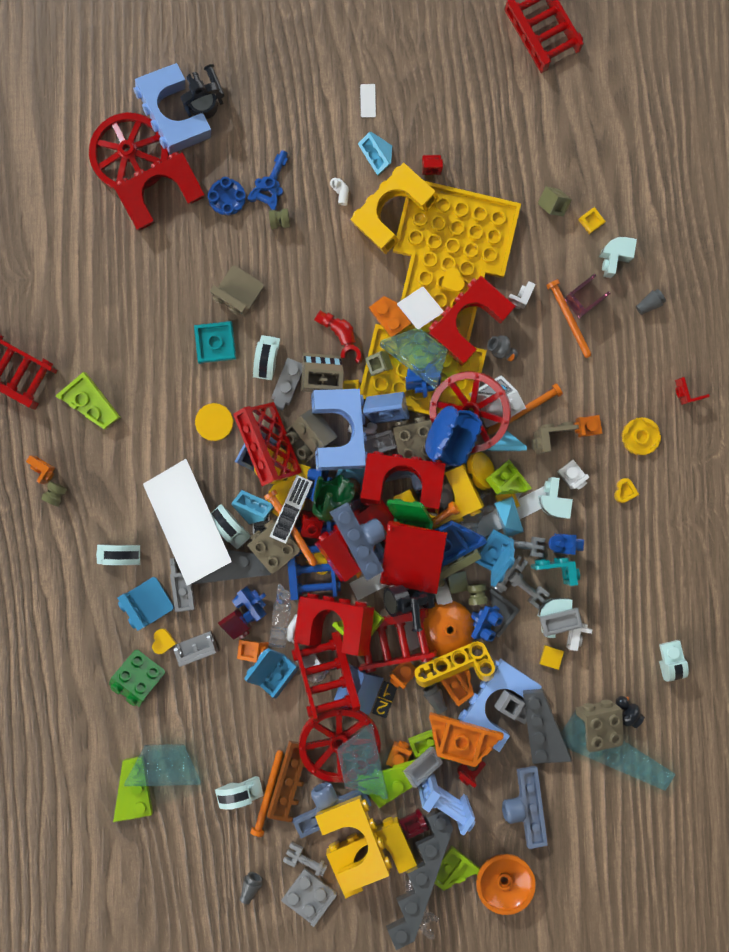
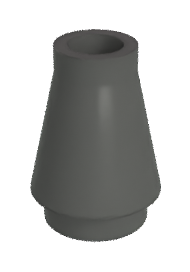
M659 289L652 290L636 305V309L643 315L663 306L666 299Z
M437 683L423 689V696L438 714L447 710L441 687Z
M249 872L244 877L240 896L242 903L250 904L255 894L261 888L262 877L259 874Z

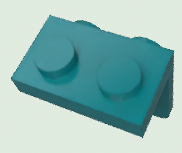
M566 557L554 558V562L546 559L535 560V564H531V568L535 570L561 567L563 584L569 586L578 585V580H580L579 568L576 569L575 561H571Z

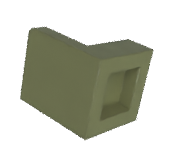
M546 186L538 204L549 214L563 217L572 199L560 189Z

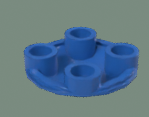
M222 177L209 190L208 200L210 206L221 215L236 214L245 204L246 193L240 183L229 177Z

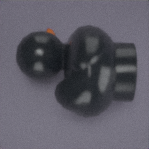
M620 696L616 699V705L624 710L622 712L623 725L638 728L645 718L641 714L640 707L634 703L629 704V697Z

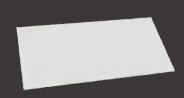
M187 459L143 484L187 586L232 562Z

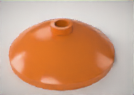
M453 601L445 605H438L435 602V607L427 608L429 616L424 618L423 625L429 651L436 650V656L441 657L472 643L474 638L471 635L475 629L473 626L474 620L465 606ZM449 626H451L453 629L450 634L447 633V628Z
M499 854L489 858L481 866L477 874L476 888L478 896L489 910L497 914L511 915L522 911L531 902L535 893L536 884L531 868L523 859L512 854ZM502 877L507 878L505 882L500 881Z

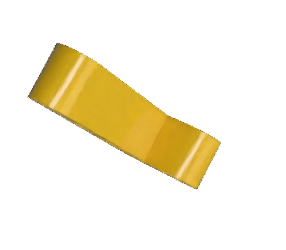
M477 641L418 666L415 670V678L419 686L428 687L473 667L479 679L487 682L494 677L495 665L486 646ZM474 650H480L483 654L480 656H475L472 652ZM462 657L465 661L462 664H457L454 660ZM439 665H445L447 669L443 672H440L437 670V667ZM488 667L491 669V672L484 674L481 672V668ZM422 673H424L425 675H427V678H426V679H424L423 677H421V674H422Z

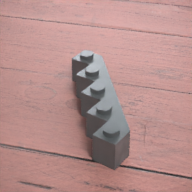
M439 809L425 815L432 835L415 842L423 862L406 871L413 889L396 897L403 918L386 925L396 950L415 941L453 831L448 815Z

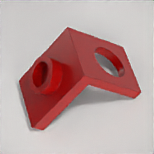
M685 377L675 380L677 386L675 389L676 395L680 398L682 405L710 397L707 394L691 399Z
M482 760L474 771L469 770L467 765L461 764L457 769L460 776L459 779L468 786L470 784L475 788L477 786L475 778L485 767L486 763Z

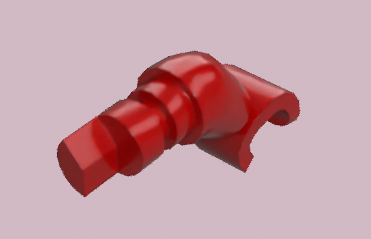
M320 310L314 321L327 328L331 327V330L338 336L341 346H344L341 351V359L347 358L346 356L349 351H356L357 357L355 361L359 365L362 362L363 354L353 344L355 343L353 326L345 319H335L334 315L326 314Z

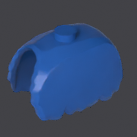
M448 405L443 408L436 416L427 435L425 451L428 457L433 462L440 459L453 467L466 463L468 455L472 452V448L477 441V435L481 433L482 421L478 418V415L467 410L457 411L454 406Z

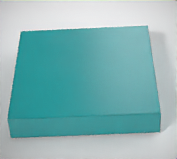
M232 321L194 325L199 364L236 360Z

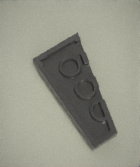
M227 550L232 562L192 584L271 575V573L254 553Z
M523 690L533 764L572 762L571 754L568 752L565 740L552 714V709L544 690Z

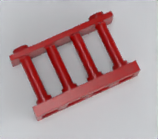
M507 0L504 11L540 73L548 70L551 58L573 47L576 54L581 51L584 44L583 37L576 31L559 0H545L550 8L531 19L525 18L523 10L541 0H525L521 3L515 0ZM554 15L559 24L540 35H535L532 27ZM564 31L568 41L548 52L543 49L542 42Z
M0 335V344L8 347L0 361V377L15 352L24 356L10 383L5 385L0 382V392L28 408L36 410L39 404L34 401L36 390L48 370L53 373H57L58 370L52 367L53 363L44 358L42 361L5 342L3 340L4 336ZM33 361L41 367L27 392L21 394L17 391V386L29 364Z
M420 609L421 628L423 630L417 632L422 653L410 655L404 626L406 625L405 622L413 621L412 611L396 617H391L390 615L383 616L384 621L376 631L379 634L384 660L373 662L371 651L369 650V655L364 656L365 663L358 667L359 671L365 670V673L376 671L378 667L421 660L422 662L433 660L437 651H429L423 625L424 618L429 616L428 609ZM393 624L394 627H397L403 655L391 658L385 630L388 625Z
M339 631L333 632L331 640L327 643L300 650L298 642L294 643V650H291L294 662L298 661L309 702V706H306L308 717H313L314 723L318 722L317 714L340 707H351L352 712L360 710V702L346 654L341 653L342 639ZM327 650L335 651L337 658H334V661L304 668L302 657ZM334 668L340 669L342 676L339 679L309 687L307 676ZM339 687L346 688L347 695L344 696L345 698L318 706L314 705L313 694Z

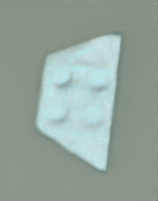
M417 328L380 341V346L434 389L437 388L447 357V348L422 329Z
M369 724L337 749L345 788L353 791L359 790L368 795L370 793L376 794L383 799H388L373 724Z
M184 744L144 745L124 786L201 785V780Z

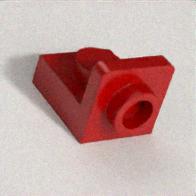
M423 155L422 175H441L443 169L441 155Z
M301 510L299 515L302 522L301 536L318 539V536L321 534L323 520L317 518L312 511Z

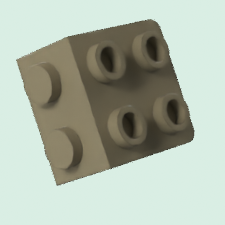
M234 265L218 287L213 285L210 293L215 302L220 305L224 303L229 306L228 309L236 315L240 313L245 317L264 288V285Z
M421 416L414 418V422L407 423L406 420L395 422L396 425L392 426V431L395 436L398 454L402 455L403 458L420 457L423 460H430L425 451V443L432 426L431 420Z
M564 422L557 425V427H554V424L538 427L539 430L533 432V451L536 450V455L550 452L549 434L572 432L579 429V425H574L573 422Z
M273 518L264 525L266 528L262 532L257 530L250 536L251 541L247 545L270 573H275L300 552L299 546L290 536L286 544L270 537L277 519L274 520Z
M602 700L595 704L586 703L583 706L576 707V715L585 722L586 749L589 752L623 745L622 708L611 700Z

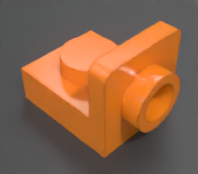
M600 415L575 419L574 425H579V429L575 430L578 438L603 434Z
M30 455L26 462L31 465L30 468L41 473L36 482L46 484V482L51 481L54 476L53 471L55 467L37 456Z
M239 640L237 659L256 663L261 652L268 649L269 642Z
M411 662L397 664L389 673L391 677L390 682L396 688L401 687L405 689L406 684L415 676L416 667Z
M399 740V743L394 741L386 760V765L393 767V765L408 762L413 752L410 744Z

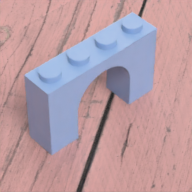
M177 63L135 79L134 93L137 99L141 98L144 113L146 116H150L154 132L159 133L160 143L163 149H167L169 155L211 138V128L203 113L182 121H174L165 117L158 108L163 98L185 89V78Z
M360 389L314 390L311 394L312 414H339L349 422L352 431L349 443L344 446L317 448L315 451L316 471L362 469L366 466L368 452L364 448L367 436L366 432H363L365 415L364 413L362 414L361 406L364 404L363 395H360Z
M501 658L499 661H494L495 673L493 679L487 682L481 681L479 685L481 687L477 694L474 693L469 700V707L467 710L463 709L458 717L460 721L502 732L504 734L503 739L499 740L492 747L498 752L501 751L510 735L487 718L485 704L488 697L500 689L512 690L523 697V690L541 689L542 687L539 683Z

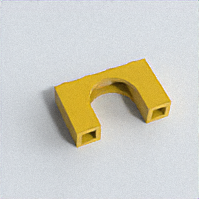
M404 162L401 166L394 169L392 175L380 184L379 189L367 198L366 203L357 209L350 219L385 254L399 241L396 235L381 221V211L386 202L394 197L404 196L410 198L423 211L427 212L439 199L436 191Z
M465 464L445 473L454 492V503L458 506L460 513L457 515L452 514L433 527L432 530L451 520L459 523L464 520L463 516L470 514L472 517L481 513V508L484 507V504L475 485L471 481L472 478ZM413 488L393 497V499H401L405 502H420Z
M361 795L321 810L315 816L322 836L343 827H353L361 831L368 842V852L364 858L340 868L337 873L344 894L388 877L392 868L389 857H385L382 851L384 849L381 837L377 838L375 830H377L376 823L368 815L367 811H370L366 799H362Z
M398 817L384 819L382 824L377 825L375 833L377 838L381 837L384 848L391 854L399 874L416 867L415 855L400 826ZM353 833L346 838L347 840L333 842L327 848L326 856L343 894L344 891L337 873L340 868L354 863L357 852L362 847L368 845L363 833L358 835ZM363 887L345 893V899L363 891Z

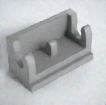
M212 631L175 644V648H173L179 667L219 651Z

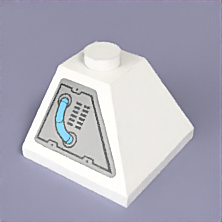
M502 375L495 378L509 398L511 417L526 409L518 391ZM487 384L479 387L477 403L496 392ZM500 398L481 408L482 411L503 417V407ZM481 417L486 427L498 423Z

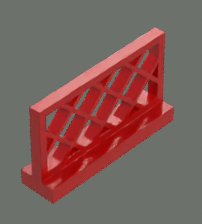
M274 402L254 407L247 406L233 414L262 487L302 473ZM266 409H270L272 418L265 414ZM253 412L259 416L258 422L256 421ZM263 419L270 423L269 428L262 425ZM273 427L278 429L279 436L272 432ZM261 431L266 433L265 439H263ZM270 437L277 441L276 446L269 443ZM281 444L285 446L286 454L279 450ZM267 448L274 452L272 457ZM277 455L284 459L283 464L276 461ZM288 462L292 464L294 471L287 468ZM275 466L281 470L279 476L277 474Z

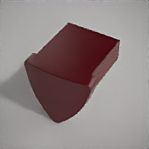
M419 808L415 810L416 812L399 819L400 826L407 840L429 830L427 821Z

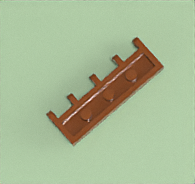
M289 740L268 809L267 817L269 819L293 822L294 817L289 816L292 805H298L299 803L297 799H294L297 786L303 787L305 783L299 780L302 769L305 767L299 754V742Z

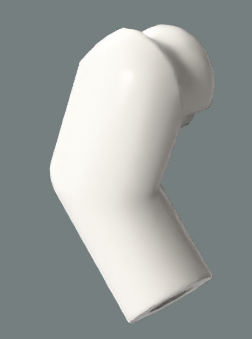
M333 178L330 181V185L339 194L338 204L346 206L348 203L349 187L340 178Z
M369 422L367 428L363 427V432H366V436L376 434L377 424ZM349 425L348 432L352 433L351 426Z
M295 614L287 629V640L293 644L297 614Z

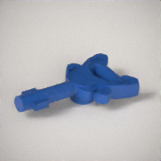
M281 150L280 154L276 155L274 160L276 163L270 177L265 176L262 179L258 178L255 180L256 187L249 193L248 201L255 202L259 200L268 204L271 210L277 209V196L283 195V189L280 187L277 177L282 166H285L288 158H286L288 153ZM268 191L270 194H272V197L264 195L260 192Z

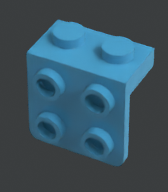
M493 529L486 540L487 543L480 549L481 559L475 563L491 570V586L495 587L503 581L506 570L508 568L511 569L514 565L515 548L514 539Z
M156 577L150 578L133 590L117 597L120 609L123 612L126 611L129 616L128 621L132 628H136L137 631L174 609L173 603Z
M268 648L261 652L254 666L248 669L244 680L261 686L272 698L276 699L298 671L299 667L285 654Z

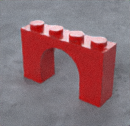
M174 152L168 156V160L161 162V160L156 161L150 165L152 168L146 171L141 169L134 173L135 177L129 180L124 178L117 182V186L114 189L136 230L140 231L155 223L144 201V190L147 184L155 178L166 177L173 180L179 186L188 205L205 197L183 152Z
M482 276L478 279L473 278L467 285L469 289L465 294L461 292L454 300L456 302L452 308L448 306L441 314L443 318L439 322L435 320L428 328L430 330L428 336L461 366L468 361L477 349L459 333L456 326L457 315L465 308L478 307L485 310L501 324L516 307Z
M378 451L368 453L360 496L361 503L381 505L386 479L395 472L408 471L415 474L421 481L422 492L420 502L426 507L428 512L439 514L446 463H442L441 460H436L435 462L432 460L425 461L420 457L403 458L400 454L388 456Z
M381 500V505L364 503V508L353 511L359 524H365L376 518L382 523L386 533L388 521L394 520L393 515L383 500ZM335 524L333 526L335 529L329 533L325 531L318 536L319 540L315 542V545L339 580L346 582L361 570L350 555L347 544Z
M315 593L299 596L294 643L298 642V644L307 646L320 645L324 620L331 611H335L341 617L344 626L341 653L355 656L369 655L374 607H369L367 602L355 601V604H352L350 599L339 598V601H335L333 596L319 598V594Z

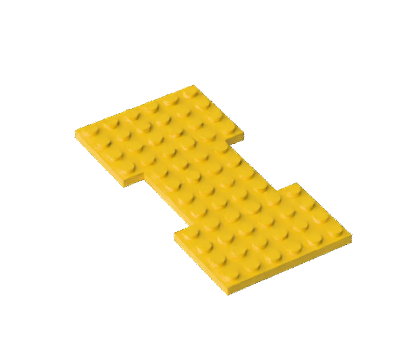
M425 181L436 191L439 199L425 212L410 198H405L396 236L399 241L394 245L393 253L411 257L401 300L419 288L424 287L444 311L448 306L452 308L456 302L454 300L461 292L465 294L469 289L467 285L473 278L485 277V274L504 278L521 203ZM451 267L459 270L460 277L465 282L464 288L460 292L441 288L445 273ZM477 307L463 309L456 318L457 329L468 342L470 341ZM439 315L420 329L411 324L392 339L381 325L375 324L368 357L380 351H387L393 369L371 376L366 363L360 386V395H363L364 400H366L368 396L404 392L408 411L429 415L431 398L437 387H434V391L427 392L426 398H423L422 393H415V390L406 391L405 377H407V369L410 368L408 359L410 349L418 347L424 354H428L431 357L430 366L435 365L437 372L441 374L440 384L456 373L465 371L482 373L487 350L476 348L475 353L461 366L428 336L430 332L428 328L435 320L439 322L443 318L442 315ZM425 369L418 370V375L425 374ZM474 379L456 381L455 383L468 401H470L469 393L472 392ZM450 386L440 396L439 401L463 406ZM437 408V413L439 414L443 408Z

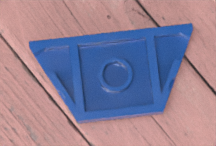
M452 520L434 529L447 533L442 567L487 543L484 536Z

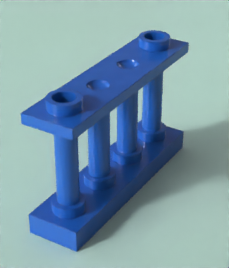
M327 521V525L322 526L321 533L325 531L329 533L335 529L333 527L335 522ZM295 526L298 532L301 533L302 527ZM316 545L308 546L312 553H320ZM296 556L287 562L291 600H299V596L306 592L333 590V597H335L341 591L340 580H336V574L328 563L317 564L313 567L311 565L300 566V564H297ZM331 571L332 583L308 585L298 583V576H301V573Z

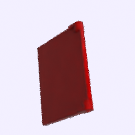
M388 521L382 565L384 571L381 573L380 583L389 586L403 585L409 589L437 594L447 533L401 524L397 521Z

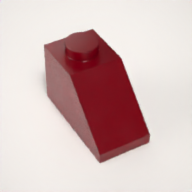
M239 608L218 622L219 626L233 640L237 637L241 640L250 633L248 630L252 627L250 623L245 621L243 613Z

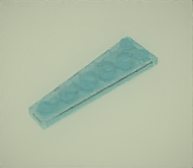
M576 710L561 732L568 749L666 791L676 775L624 740L622 746L589 752L586 749L585 722L576 715Z

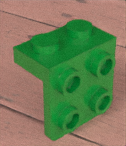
M401 499L387 501V506L394 516L393 521L432 530L434 523L426 507L421 502H405Z
M134 650L111 677L109 685L113 692L116 694L121 693L126 697V701L129 704L140 707L147 695L164 676L165 670L139 650Z

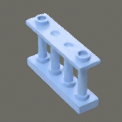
M434 773L418 786L424 810L430 812L432 808H438L457 821L460 834L463 836L467 831L470 832L473 829L475 816L467 795L463 794L459 800L438 786Z

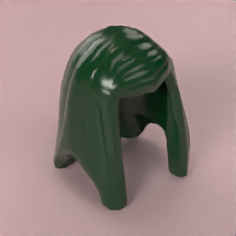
M342 474L326 482H323L322 476H319L317 479L312 512L323 521H332L333 518L330 512L346 502L350 504L354 499V484L350 483L349 479H344Z

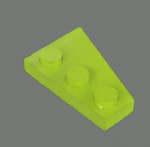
M86 372L80 374L56 395L58 399L63 400L70 407L78 410L86 418L103 429L109 428L121 418Z
M144 756L124 759L122 762L113 822L151 816L153 814Z
M415 760L393 765L392 768L383 771L379 769L365 776L364 774L358 775L357 781L376 805L381 808L412 788L403 771Z

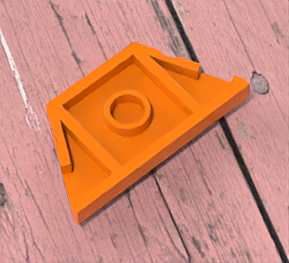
M432 712L429 714L437 756L476 767L482 761V758L488 755L492 747L499 740L501 741L504 736L502 732Z

